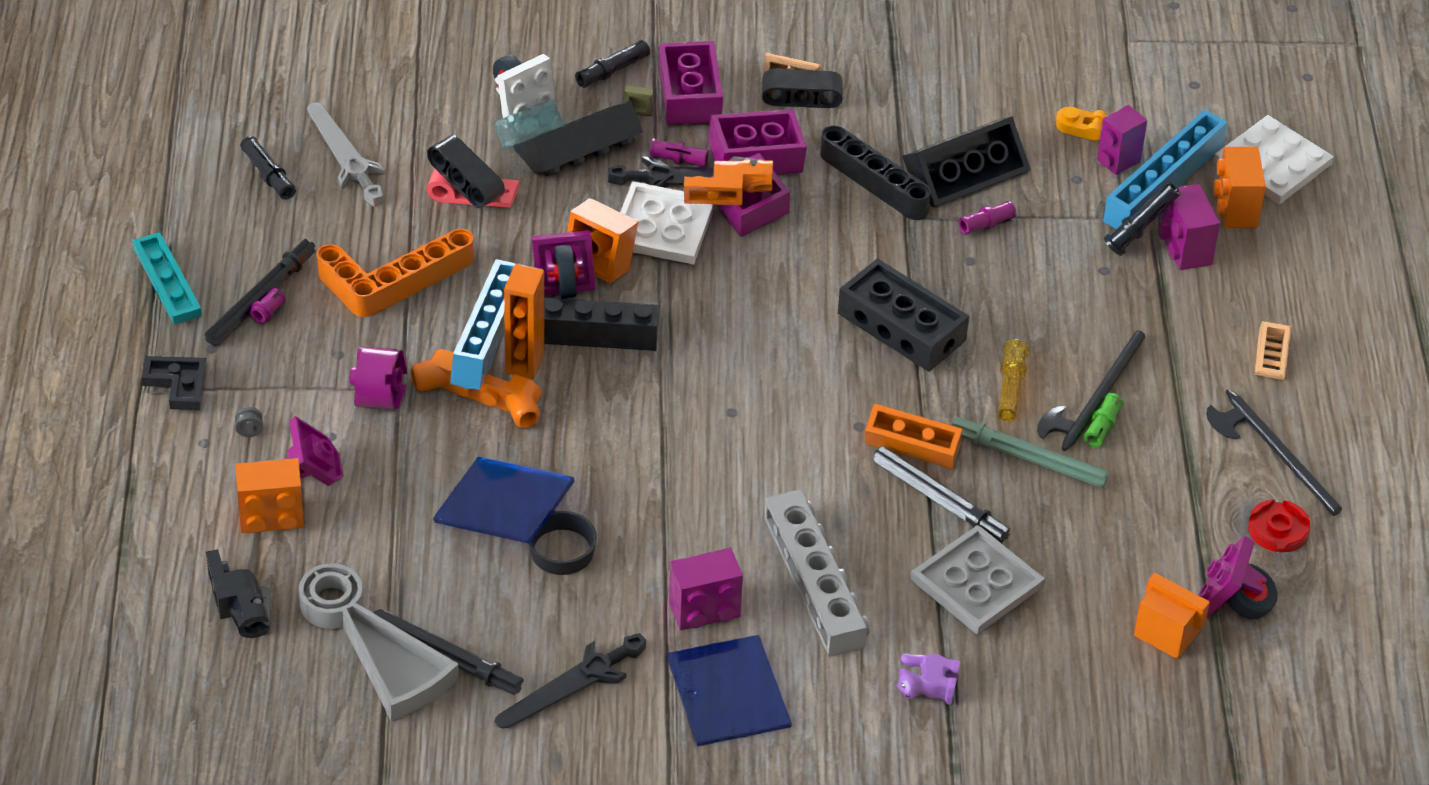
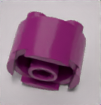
M360 346L357 352V368L352 367L349 376L350 385L355 386L354 405L366 408L399 409L403 403L407 384H402V374L407 375L408 373L405 352L390 348Z

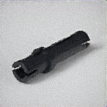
M639 40L607 58H599L589 67L575 73L576 82L580 87L586 88L598 80L604 81L610 78L614 72L649 56L650 48L645 41Z
M247 136L240 144L241 150L246 153L263 174L265 183L273 187L281 199L287 200L293 197L296 193V187L286 177L284 168L273 161L256 137Z

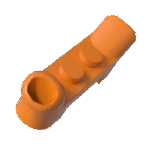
M444 349L435 351L430 360L415 363L411 368L413 386L420 393L442 388L460 396L482 402L488 406L510 412L515 425L519 428L532 427L540 418L537 403L542 396V391L534 381L514 374L510 382L487 374L480 390L465 389L461 386L450 384L454 352Z

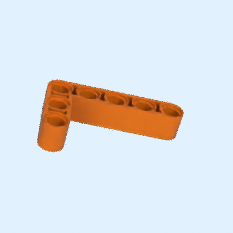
M466 229L453 230L368 274L338 245H323L317 251L318 277L353 314L359 317H369L470 266L474 261V237Z

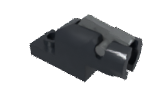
M218 549L206 551L208 575L220 619L232 617L239 634L246 638L261 637L268 633L269 626L271 625L269 588L259 586L258 580L249 569L229 571L228 562H221Z

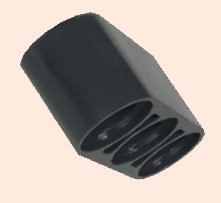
M770 69L762 77V99L771 106L835 108L843 100V80L840 74L833 71Z
M450 135L428 148L427 157L430 164L473 206L483 208L504 194L505 187L501 178L457 136Z

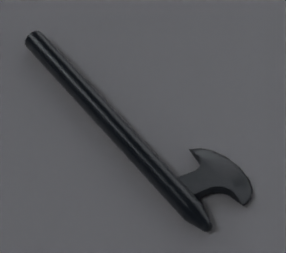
M1140 330L1134 332L1076 421L1062 417L1061 414L1066 406L1052 408L1039 421L1037 429L1039 436L1044 439L1050 432L1066 433V436L1064 437L1062 450L1066 451L1073 446L1092 419L1094 412L1097 411L1145 339V334Z
M1228 389L1226 390V395L1234 407L1227 412H1220L1212 405L1207 408L1206 415L1209 423L1217 432L1227 438H1240L1234 426L1246 420L1333 516L1341 512L1342 507L1241 396Z

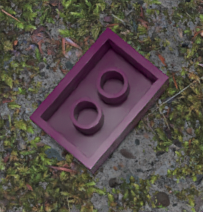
M714 41L659 43L658 71L666 124L710 123L711 115L722 114L723 93Z
M794 109L711 115L708 143L714 161H730L734 156L750 158L760 153L764 160L773 161L772 169L775 174L803 172L807 145Z

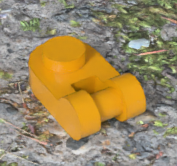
M1064 107L1057 112L1055 125L1063 133L1097 141L1101 136L1103 118L1108 115L1102 110L1089 112L1075 107Z

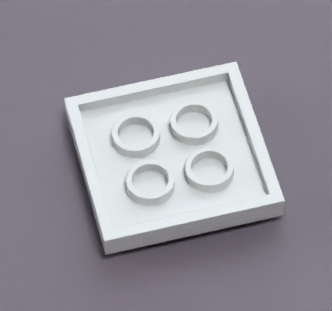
M1269 115L1225 146L1258 147L1266 184L1264 195L1279 205L1330 167L1334 158L1333 155ZM1224 148L1215 153L1214 163L1217 164L1218 158H1222Z
M632 181L620 213L638 221L633 248L634 253L694 265L715 205L684 204L683 191Z

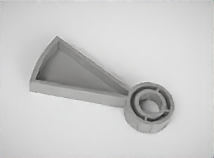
M330 563L318 565L304 574L299 584V603L303 617L316 627L324 629L344 628L391 722L428 705L459 680L458 663L363 607L362 581L353 569L345 567V565ZM326 588H337L345 593L336 600H325L317 595Z

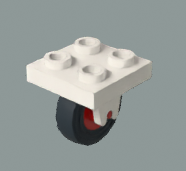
M542 54L522 64L516 57L507 55L494 62L493 75L497 85L496 90L500 94L503 121L509 127L556 105L549 57Z

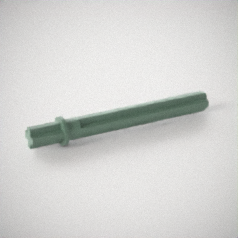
M958 416L952 422V426L962 428V437L974 441L976 446L982 444L1097 487H1103L1106 484L1108 478L1107 470L988 428L986 423L983 422L980 425Z

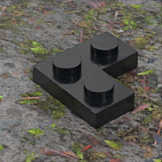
M146 356L142 375L143 386L171 387L170 409L201 410L207 369L206 358Z

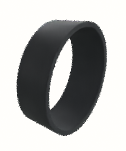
M553 511L540 516L532 523L527 538L532 559L540 569L555 575H569L581 571L590 563L596 545L597 533L593 524L586 517L571 511ZM570 530L583 536L587 540L590 549L576 559L558 561L542 556L534 547L539 538L548 532Z

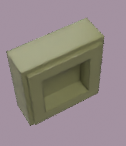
M626 85L624 102L632 101L636 114L651 117L653 113L654 89Z

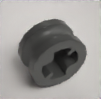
M246 407L236 412L235 427L238 434L245 437H253L262 432L263 419L260 410Z

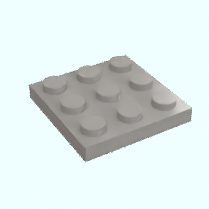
M976 525L912 570L910 577L911 581L977 635L1042 589L1045 583L1044 577L979 525Z

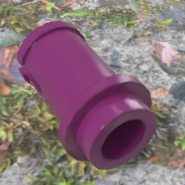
M274 288L261 301L254 302L250 311L252 318L258 323L269 322L272 319L273 313L286 302L283 292L275 298L274 296L279 292V289Z

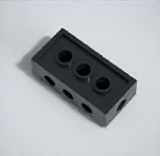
M878 258L839 290V315L928 372L967 340L969 315Z

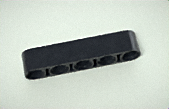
M831 125L822 130L820 156L825 162L907 218L922 220L928 216L931 190L927 184L844 128Z

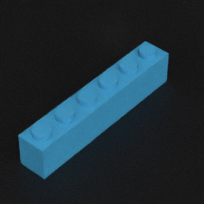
M1204 109L1107 196L1103 222L1117 229L1122 224V219L1135 214L1168 181L1179 188L1223 147L1228 122Z
M495 260L453 353L450 384L458 385L465 389H481L505 333L504 288L515 263Z

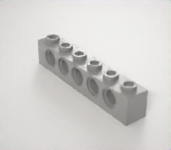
M801 489L766 497L764 519L828 656L865 648L866 634H869L870 631L868 620L865 615L861 616L858 610L857 597L847 587L846 574L836 564L835 551L825 541L824 528L814 518V508L811 501H806Z

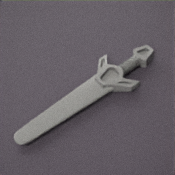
M320 103L308 105V113L342 168L338 176V183L341 188L348 181L358 182L364 190L365 201L373 207L383 204L381 186L374 185L368 177L369 174H384L381 164L362 158Z

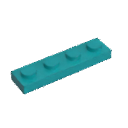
M157 232L132 240L133 249L172 323L176 325L201 317V307L161 233Z

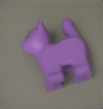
M905 653L901 656V661L905 665L921 667V675L907 669H899L900 679L896 687L907 699H913L923 694L930 698L943 699L948 705L952 704L960 667L959 660L947 659L938 654L910 655Z

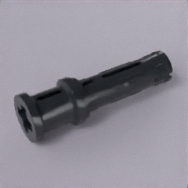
M1168 181L1135 214L1122 219V224L1112 234H1107L1104 237L1109 248L1122 256L1126 252L1125 248L1135 239H1140L1143 236V230L1181 195L1180 190L1172 182Z

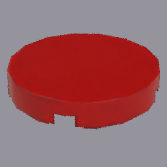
M1275 499L1257 504L1251 511L1248 523L1250 536L1258 545L1279 553L1292 552L1301 548L1308 541L1311 528L1309 516L1300 506L1283 500V503L1275 502Z

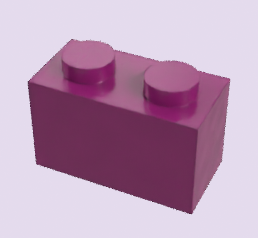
M1126 105L1104 117L1097 160L1115 175L1141 162L1148 120L1130 105Z

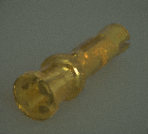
M1018 339L1008 340L1004 343L1002 352L1005 358L1000 365L1003 382L997 414L999 419L1007 422L1013 421L1017 417L1016 411L1021 378L1026 374L1025 358L1029 355L1028 344Z

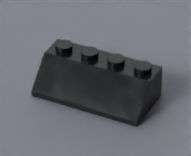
M628 101L600 110L513 146L515 151L535 174L545 172L546 176L562 171L561 165L570 162V165L574 166L587 161L585 155L594 152L595 156L610 152V145L619 143V146L622 147L635 142L634 136L643 133L632 101Z
M1013 116L997 119L902 156L907 171L930 187V204L932 207L1031 170Z
M544 297V344L656 351L660 304Z

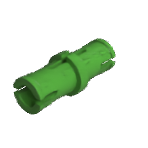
M1107 394L1100 409L1092 415V423L1083 437L1084 441L1087 442L1091 435L1093 436L1088 443L1089 446H1101L1107 432L1114 428L1116 416L1124 405L1122 398L1115 405L1119 398L1118 394Z

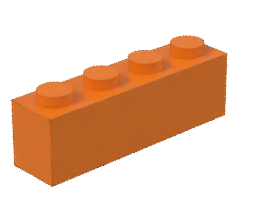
M515 264L504 288L505 373L534 379L544 357V270Z

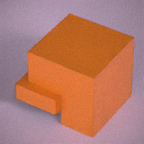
M1154 572L1148 579L1145 597L1139 603L1134 636L1178 659L1202 630L1206 622L1210 602Z

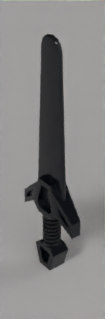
M642 157V162L648 167L646 171L645 169L643 171L642 169L640 171L639 169L637 171L636 169L635 171L629 169L628 171L623 165L608 167V183L624 185L628 179L629 181L631 179L632 181H636V179L637 181L639 179L642 181L643 179V181H648L649 185L664 188L669 184H684V177L702 176L710 178L714 175V168L673 167L653 157Z
M640 633L624 637L623 645L606 655L595 653V641L586 645L581 663L498 714L494 721L496 726L502 729L509 728L594 682L618 683L624 680L627 673L610 669V667L628 656L637 658L646 649V639Z

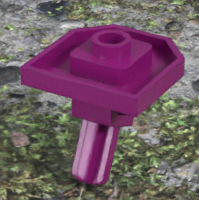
M296 416L289 421L293 446L287 450L288 457L284 459L298 458L300 479L311 475L327 486H330L343 478L340 454L328 436Z

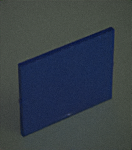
M477 457L435 514L433 520L434 523L531 544L575 482L574 477Z
M759 635L666 653V658L697 747L792 727V722Z

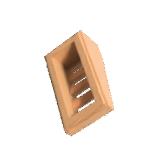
M1262 321L1258 334L1255 375L1281 380L1285 379L1291 326ZM1266 339L1281 341V344L1268 342ZM1265 347L1278 349L1280 352L1265 350ZM1264 356L1279 358L1280 361L1264 359ZM1263 364L1279 367V370L1264 368L1262 366Z

